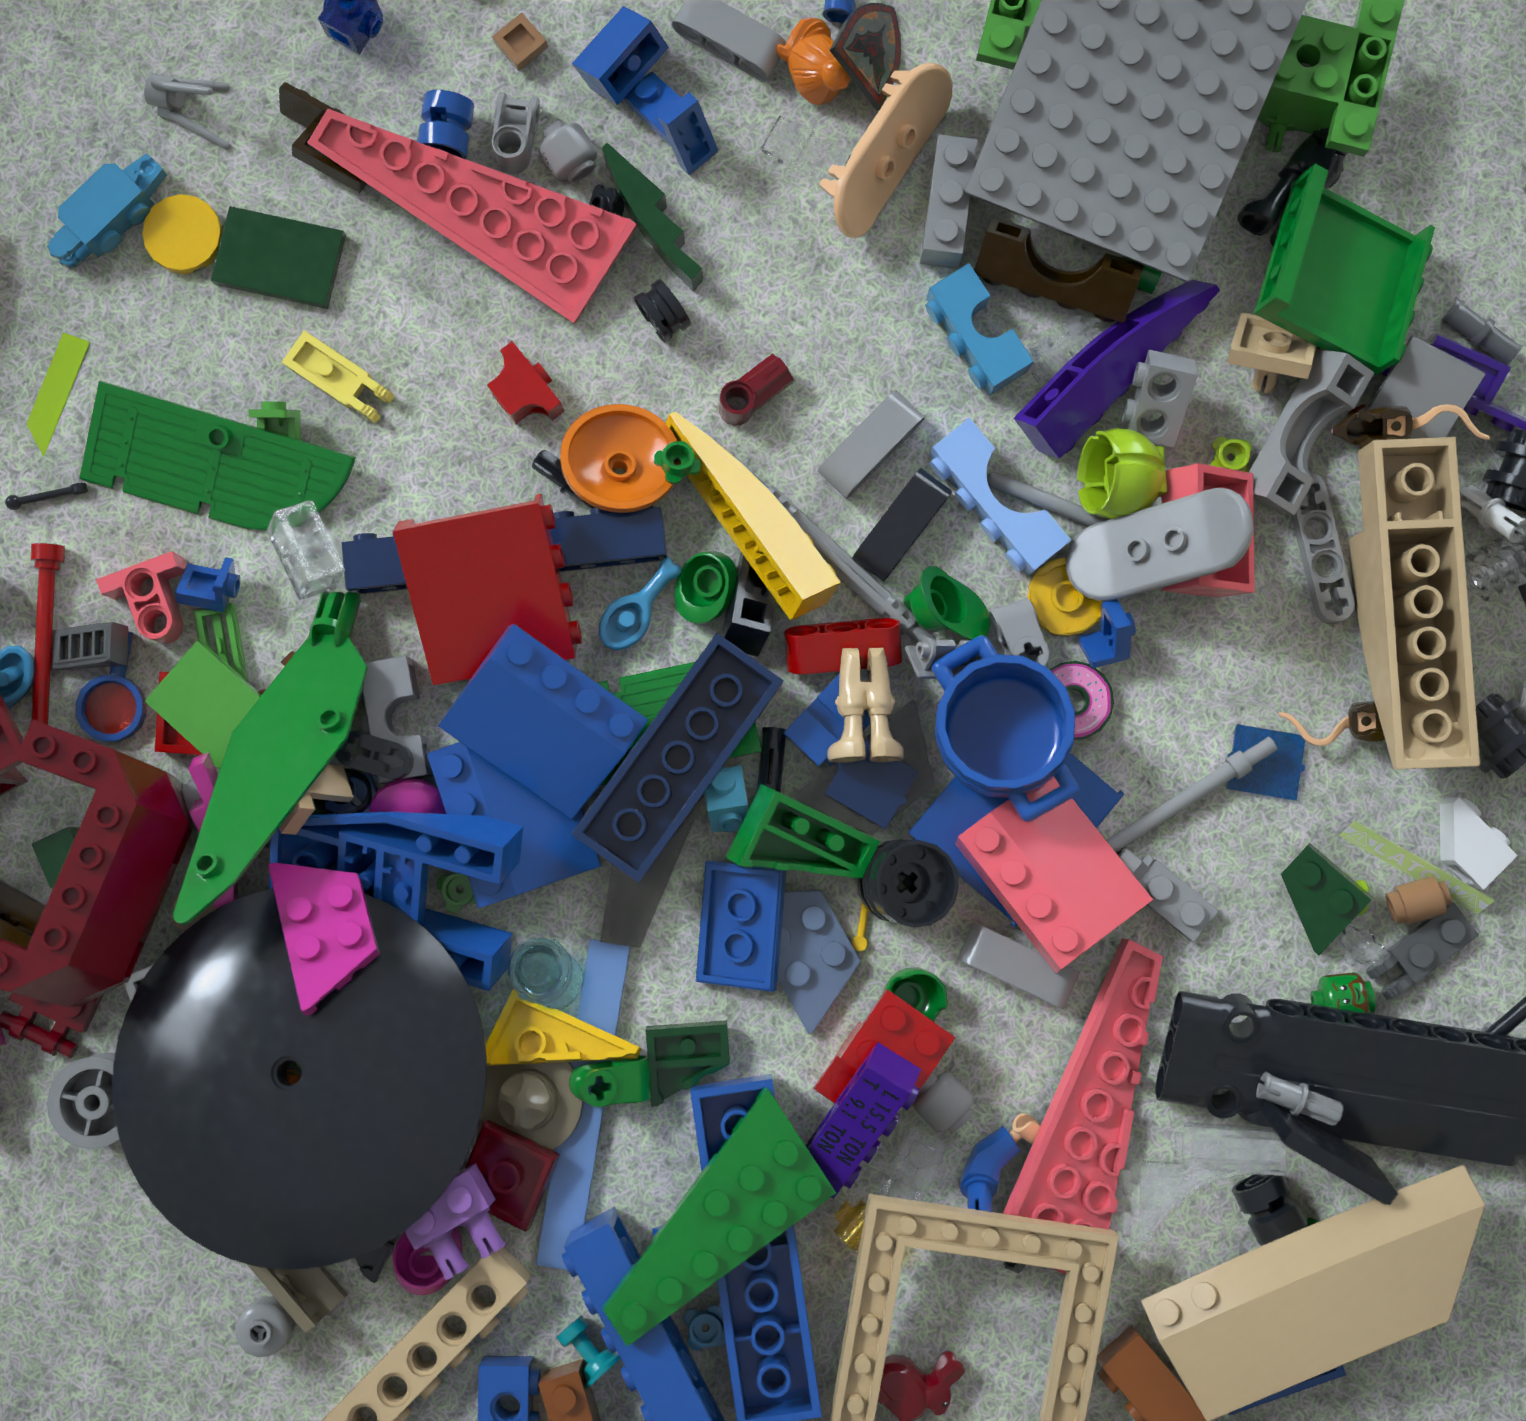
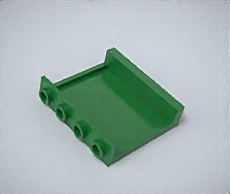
M1314 164L1292 184L1254 314L1324 350L1349 354L1373 371V375L1376 376L1390 366L1398 364L1405 354L1406 344L1404 342L1408 328L1415 318V311L1413 309L1416 297L1424 284L1422 275L1425 264L1433 251L1431 241L1435 227L1429 225L1417 235L1407 232L1324 188L1328 170Z

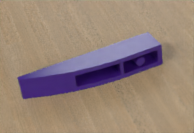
M1192 279L1127 314L1124 323L1117 321L1071 358L1013 419L1039 452L1060 459L1074 448L1076 441L1091 426L1100 421L1103 413L1116 399L1123 396L1129 390L1130 385L1133 383L1138 362L1145 363L1148 350L1162 352L1171 342L1178 339L1183 329L1208 307L1209 302L1219 293V287L1216 284Z

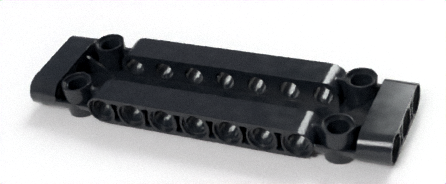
M1179 991L1176 995L1156 1078L1155 1094L1157 1101L1206 1108L1209 1113L1218 1118H1230L1239 1114L1247 1122L1273 1128L1261 1109L1266 1100L1256 1097L1258 1083L1263 1085L1265 1083L1260 1078L1267 1072L1272 1076L1298 1086L1304 1083L1308 1085V1090L1341 1102L1343 1104L1342 1117L1336 1125H1329L1300 1113L1301 1116L1340 1139L1503 1166L1517 1165L1519 1160L1526 1161L1525 1038L1371 1013H1361L1284 999H1269L1266 1001L1265 1006L1255 1005L1246 995L1240 993L1229 994L1223 999L1186 991ZM1247 1016L1241 1022H1231L1235 1017ZM1227 1089L1223 1094H1214L1218 1090Z

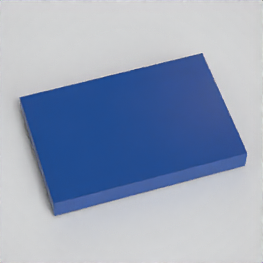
M705 861L696 982L769 992L777 990L786 871L756 866L744 867L731 862Z

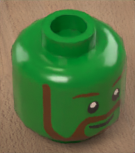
M1355 972L1322 976L1319 979L1317 990L1310 993L1311 1004L1361 1013H1375L1376 1005L1373 987L1370 981H1364L1360 974Z

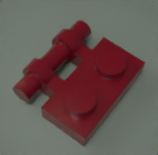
M11 993L8 1000L23 1007L18 1016L3 1011L0 1014V1027L8 1030L9 1036L22 1041L25 1038L41 1045V1050L55 1056L58 1053L71 1059L78 1049V1044L66 1039L70 1028L80 1033L87 1031L103 995L80 1007H63ZM38 1013L56 1021L51 1031L33 1024Z

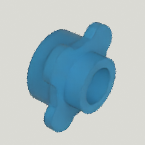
M711 1305L708 1310L702 1311L692 1308L685 1313L684 1322L689 1327L687 1343L691 1349L698 1351L714 1345L721 1347L726 1343L720 1306ZM708 1324L710 1329L703 1331L702 1325Z

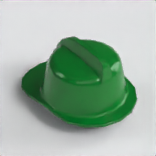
M937 566L925 568L922 571L920 583L903 600L904 606L913 613L918 624L928 632L951 630L968 640H972L980 635H988L990 617L985 604L969 587L952 578Z

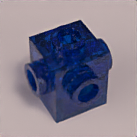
M325 0L323 11L318 20L327 37L360 55L369 39L376 37L383 23V14L377 0Z

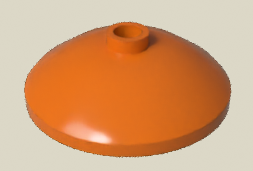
M627 404L600 406L581 415L567 430L560 451L562 473L572 491L583 501L596 508L617 513L639 511L659 502L674 486V484H670L665 480L664 471L660 466L654 464L653 458L657 451H663L666 445L677 441V439L661 418L646 409ZM674 461V464L680 465V461ZM621 468L624 469L626 473L616 474L613 471L615 469Z

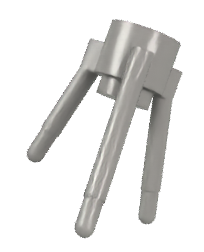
M154 73L149 75L145 83L144 97L147 104L158 107V116L171 119L224 149L230 148L231 145L226 140L174 111L175 108H181L184 105L186 93L212 95L213 90L228 91L230 89L228 83L182 79L174 76L166 77Z

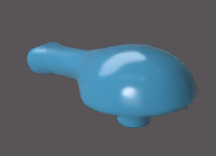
M664 557L659 563L658 571L644 588L637 593L614 600L606 608L599 623V638L605 647L616 651L627 649L643 638L649 628L654 600L669 581L681 574V566L674 564L670 557Z
M7 646L0 651V694L10 711L11 707L22 700L33 685L34 661L32 655L22 646Z

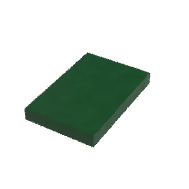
M229 206L211 281L215 285L328 309L346 234L343 230Z

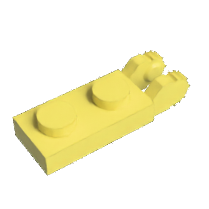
M305 330L282 360L285 367L348 409L352 407L374 423H377L381 416L373 407L357 399L363 389L366 387L383 402L391 403L395 397L390 391L371 379L372 377L369 373Z

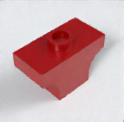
M513 341L500 350L504 359L503 369L495 379L487 384V387L515 425L531 414H543L553 421L565 412L562 403L548 386L552 379L540 363L537 362L532 366Z

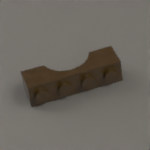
M992 217L974 271L983 281L991 285L999 286L1005 284L1019 289L1023 295L1028 297H1045L1056 301L1059 306L1065 309H1081L1093 313L1096 318L1105 322L1118 321L1124 323L1144 265L1105 253L1098 262L1086 269L1079 271L1059 270L1047 264L1037 254L1032 243L1030 228Z

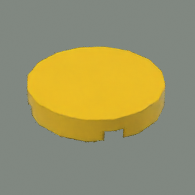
M179 194L166 197L152 207L145 218L142 235L146 250L158 265L170 272L190 274L194 273V270L200 269L203 266L206 268L214 262L223 234V227L217 214L208 203L196 196Z
M1066 557L1051 560L1036 571L1028 585L1027 597L1035 609L1039 626L1052 635L1070 637L1083 634L1097 624L1101 618V604L1103 601L1087 598L1075 590L1066 572Z

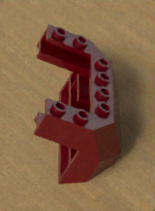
M32 719L15 759L90 787L96 791L28 947L0 938V989L63 1007H80L129 982L194 825L177 777L117 750Z

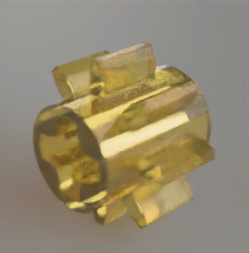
M862 1199L855 1206L846 1200L834 1214L835 1219L839 1222L834 1232L855 1252L860 1247L867 1203Z

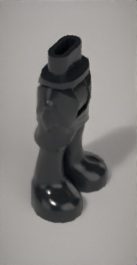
M1329 128L1313 131L1311 136L1304 140L1294 151L1287 164L1278 173L1280 179L1271 192L1264 199L1249 202L1241 209L1237 216L1241 227L1253 235L1262 236L1267 234L1278 220L1282 209L1287 203L1293 182L1314 164L1328 170L1324 188H1331L1338 182L1341 173L1344 171V158L1348 153L1325 147ZM1280 224L1270 236L1272 247H1274Z

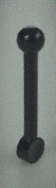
M75 483L70 485V487L23 497L9 495L5 499V505L10 510H17L23 504L71 494L87 493L88 488L86 483Z

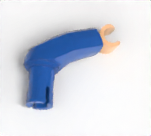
M1026 1113L1017 1115L1012 1124L1013 1130L1008 1132L1002 1126L974 1145L965 1164L960 1181V1191L967 1198L968 1209L993 1212L992 1197L998 1190L1000 1171L1021 1151L1016 1142L1023 1138L1029 1144H1033L1039 1131L1040 1125L1031 1115Z

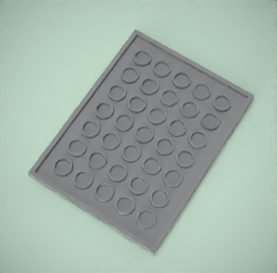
M1041 0L964 193L1184 282L1189 281L1308 0Z

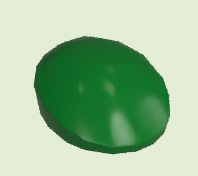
M707 551L694 555L684 564L682 572L676 581L674 597L676 609L684 619L695 624L710 623L720 617L728 608L738 577L735 564L729 556L722 552Z

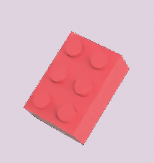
M1199 463L1165 470L1167 493L1161 496L1162 504L1213 488L1231 489L1241 495L1249 505L1253 516L1254 530L1253 473ZM1254 531L1251 544L1244 557L1233 567L1162 587V591L1215 598L1255 593Z

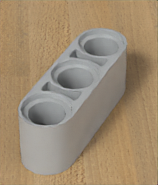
M685 0L671 24L681 37L764 82L768 81L781 59L777 53V45L781 44L784 46L786 43L784 38L772 29L720 0Z
M897 390L893 391L823 462L817 472L846 499L849 498L919 427L925 417Z
M973 922L957 957L958 960L1062 1009H1064L1080 974L1079 971L1069 966L1055 974L1039 952Z

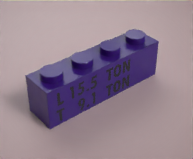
M879 1042L874 1046L805 1144L836 1192L831 1197L832 1199L836 1197L843 1186L848 1189L852 1187L862 1169L859 1166L861 1161L869 1163L881 1143L878 1138L881 1134L888 1137L892 1133L900 1118L897 1112L901 1107L908 1110L920 1091V1088L915 1086L921 1069Z

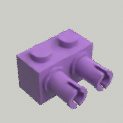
M476 1163L456 1174L438 1201L418 1221L405 1230L414 1250L422 1246L424 1249L429 1247L445 1280L454 1277L455 1273L459 1274L469 1267V1264L465 1261L451 1236L454 1227L458 1225L461 1227L466 1226L481 1253L482 1259L490 1256L491 1252L495 1253L506 1245L487 1213L490 1210V1205L496 1199Z

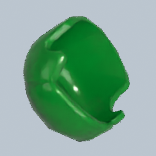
M920 967L904 968L896 972L884 988V991L888 989L933 1022L939 1013L947 1008L948 1000L945 985L934 973Z

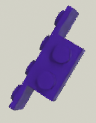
M1436 333L1430 345L1485 373V376L1463 410L1474 416L1478 414L1479 410L1492 415L1491 423L1507 431H1514L1515 427L1526 431V418L1492 403L1511 367ZM1392 366L1385 369L1382 374L1387 376Z

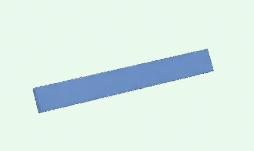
M590 939L577 1019L616 1036L631 945ZM608 1060L578 1061L570 1063L572 1064L574 1069H576L578 1066L583 1064L596 1063ZM595 1078V1084H594V1085H597V1084H598V1079ZM589 1086V1087H588V1091H589V1092H591V1087H592V1086ZM583 1101L582 1115L576 1129L563 1144L555 1148V1152L560 1154V1157L549 1182L536 1265L567 1270L562 1258V1254L566 1252L564 1245L570 1232L585 1223L604 1106L594 1107Z

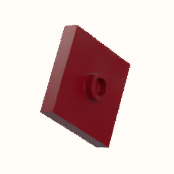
M488 1119L482 1125L465 1169L476 1163L496 1200L490 1205V1210L487 1213L526 1232L531 1228L560 1154Z

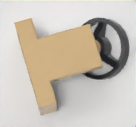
M328 764L280 825L281 834H297L315 810L312 799H314L315 805L322 815L363 813L372 799V789L368 778L357 770L344 768L343 765ZM352 777L361 780L367 787V794L363 802L355 796L354 785L351 781ZM333 801L337 804L350 803L356 808L347 812H332L324 808L321 803Z

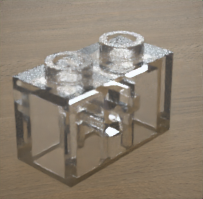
M310 500L276 510L267 528V533L298 600L336 589L345 572V568L313 501Z

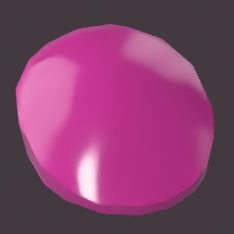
M419 778L399 779L386 784L376 792L370 802L369 809L370 813L447 814L439 790L432 783Z
M454 1227L451 1236L462 1254V1236L458 1228ZM404 1231L397 1241L393 1252L394 1276L399 1285L414 1295H429L441 1290L452 1278L444 1279V1275L433 1255H421L425 1252L431 1253L429 1247L424 1249L422 1246L414 1250Z

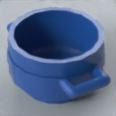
M984 635L972 639L933 662L932 671L945 691L937 707L935 739L944 764L963 786L986 797L1009 798L1017 813L1025 822L1037 819L1078 795L1079 785L1065 764L1074 745L1075 711L1066 687L1046 666L1024 656L998 655L990 640ZM978 654L981 656V660L970 663L956 676L953 675L952 669ZM1052 778L1056 779L1059 787L1030 802L1026 794L1038 791Z

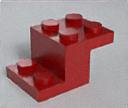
M885 989L864 1022L859 1021L813 1089L835 1103L874 1046L879 1042L921 1069L915 1086L921 1090L956 1037L891 991Z

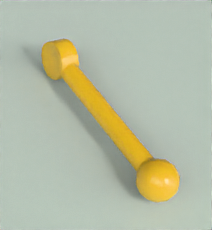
M863 902L861 904L857 936L851 942L852 947L856 951H863L868 946V940L865 937L868 910Z

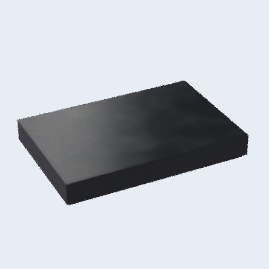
M1266 1100L1261 1108L1262 1112L1285 1146L1381 1203L1390 1205L1398 1192L1372 1157L1300 1114L1297 1116L1292 1115L1290 1109Z

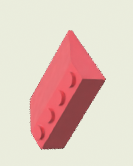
M1052 778L1040 790L1026 795L1030 802H1033L1059 787V784L1055 778ZM1009 799L960 834L955 843L1055 974L1153 900L1073 799L1066 801L1031 822H1025L1021 819Z

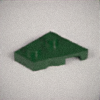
M1311 843L1281 873L1311 946L1318 956L1373 899L1372 895Z
M727 1020L646 1026L647 1057H649L652 1096L651 1107L664 1103V1099L683 1088L686 1090L699 1083L702 1077L714 1074L730 1065Z

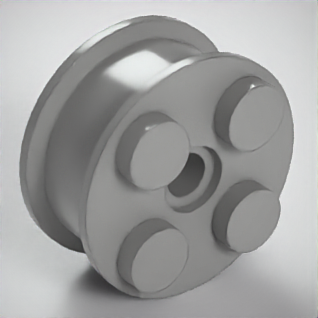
M101 1053L70 1063L59 1072L50 1087L47 1109L51 1124L65 1141L74 1146L85 1149H97L120 1141L114 1116L112 1094L114 1053ZM97 1097L100 1099V1105L97 1102Z

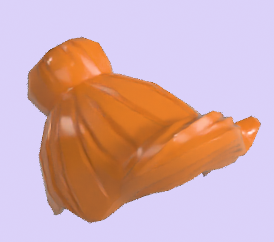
M811 17L801 19L785 45H777V53L782 60L788 62L794 86L799 94L812 104L822 105L832 102L840 93V90L848 86L851 77L830 52L834 41L831 39L829 27L823 20Z

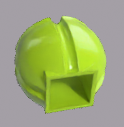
M1113 428L1107 431H1097L1096 436H1090L1081 452L1077 469V481H1081L1084 484V487L1078 490V497L1084 510L1089 514H1095L1103 519L1110 520L1151 507L1159 497L1167 493L1164 448L1162 446H1155L1147 437L1131 429Z

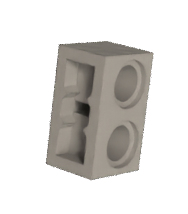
M1148 350L1145 363L1138 362L1135 369L1133 386H1137L1134 399L1127 398L1124 405L1122 422L1127 423V429L1141 433L1154 444L1175 448L1198 377L1196 360ZM1160 375H1170L1173 377V380L1165 385H1159L1154 382V379ZM1151 411H1156L1162 414L1158 419L1153 421H1148L1142 418L1146 413Z

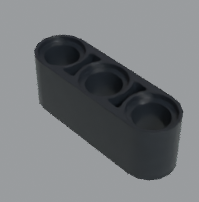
M920 468L868 534L852 558L884 582L953 491Z

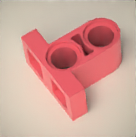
M171 551L96 579L102 595L113 600L126 596L136 627L144 637L167 644L174 642L182 634L184 627L183 619L169 579L184 573L187 566L184 557ZM148 578H152L154 582L153 590L148 595L142 596V583ZM165 614L167 617L165 629L160 633H155L153 626L155 620L160 615Z

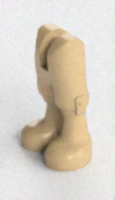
M842 648L839 696H837L835 704L839 714L845 718L844 730L840 740L828 748V761L847 763L861 761L866 758L862 727L864 710L868 711L871 722V738L868 750L869 761L893 762L903 760L904 749L898 741L894 740L888 724V716L892 714L896 701L891 696L884 648H869L867 658L868 680H860L861 666L858 648Z

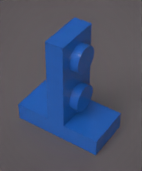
M652 71L640 80L624 98L626 104L672 147L680 167L688 175L719 152L699 101L690 92L681 98Z

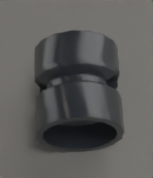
M1279 1168L1259 1171L1241 1180L1232 1188V1193L1241 1211L1244 1214L1251 1215L1248 1225L1261 1246L1307 1226V1220L1298 1202L1294 1199H1288L1291 1189Z

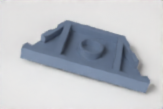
M821 890L785 892L778 980L807 1033L810 1034L816 1029L861 962Z

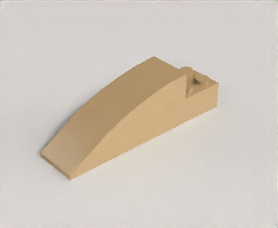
M1456 437L1373 440L1358 451L1363 531L1349 538V549L1363 651L1373 698L1393 769L1480 766Z

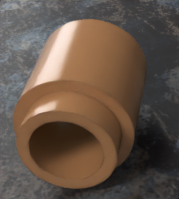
M1434 876L1395 886L1393 888L1394 891L1385 893L1387 907L1395 924L1405 922L1406 925H1411L1446 915V906L1452 904L1447 885L1444 881L1437 882Z

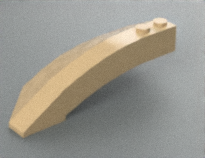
M1465 1165L1397 1190L1398 1195L1390 1205H1385L1376 1199L1249 1251L1141 1300L1160 1344L1206 1421H1212L1329 1370L1450 1321L1461 1280H1463L1472 1252L1477 1228L1486 1207Z

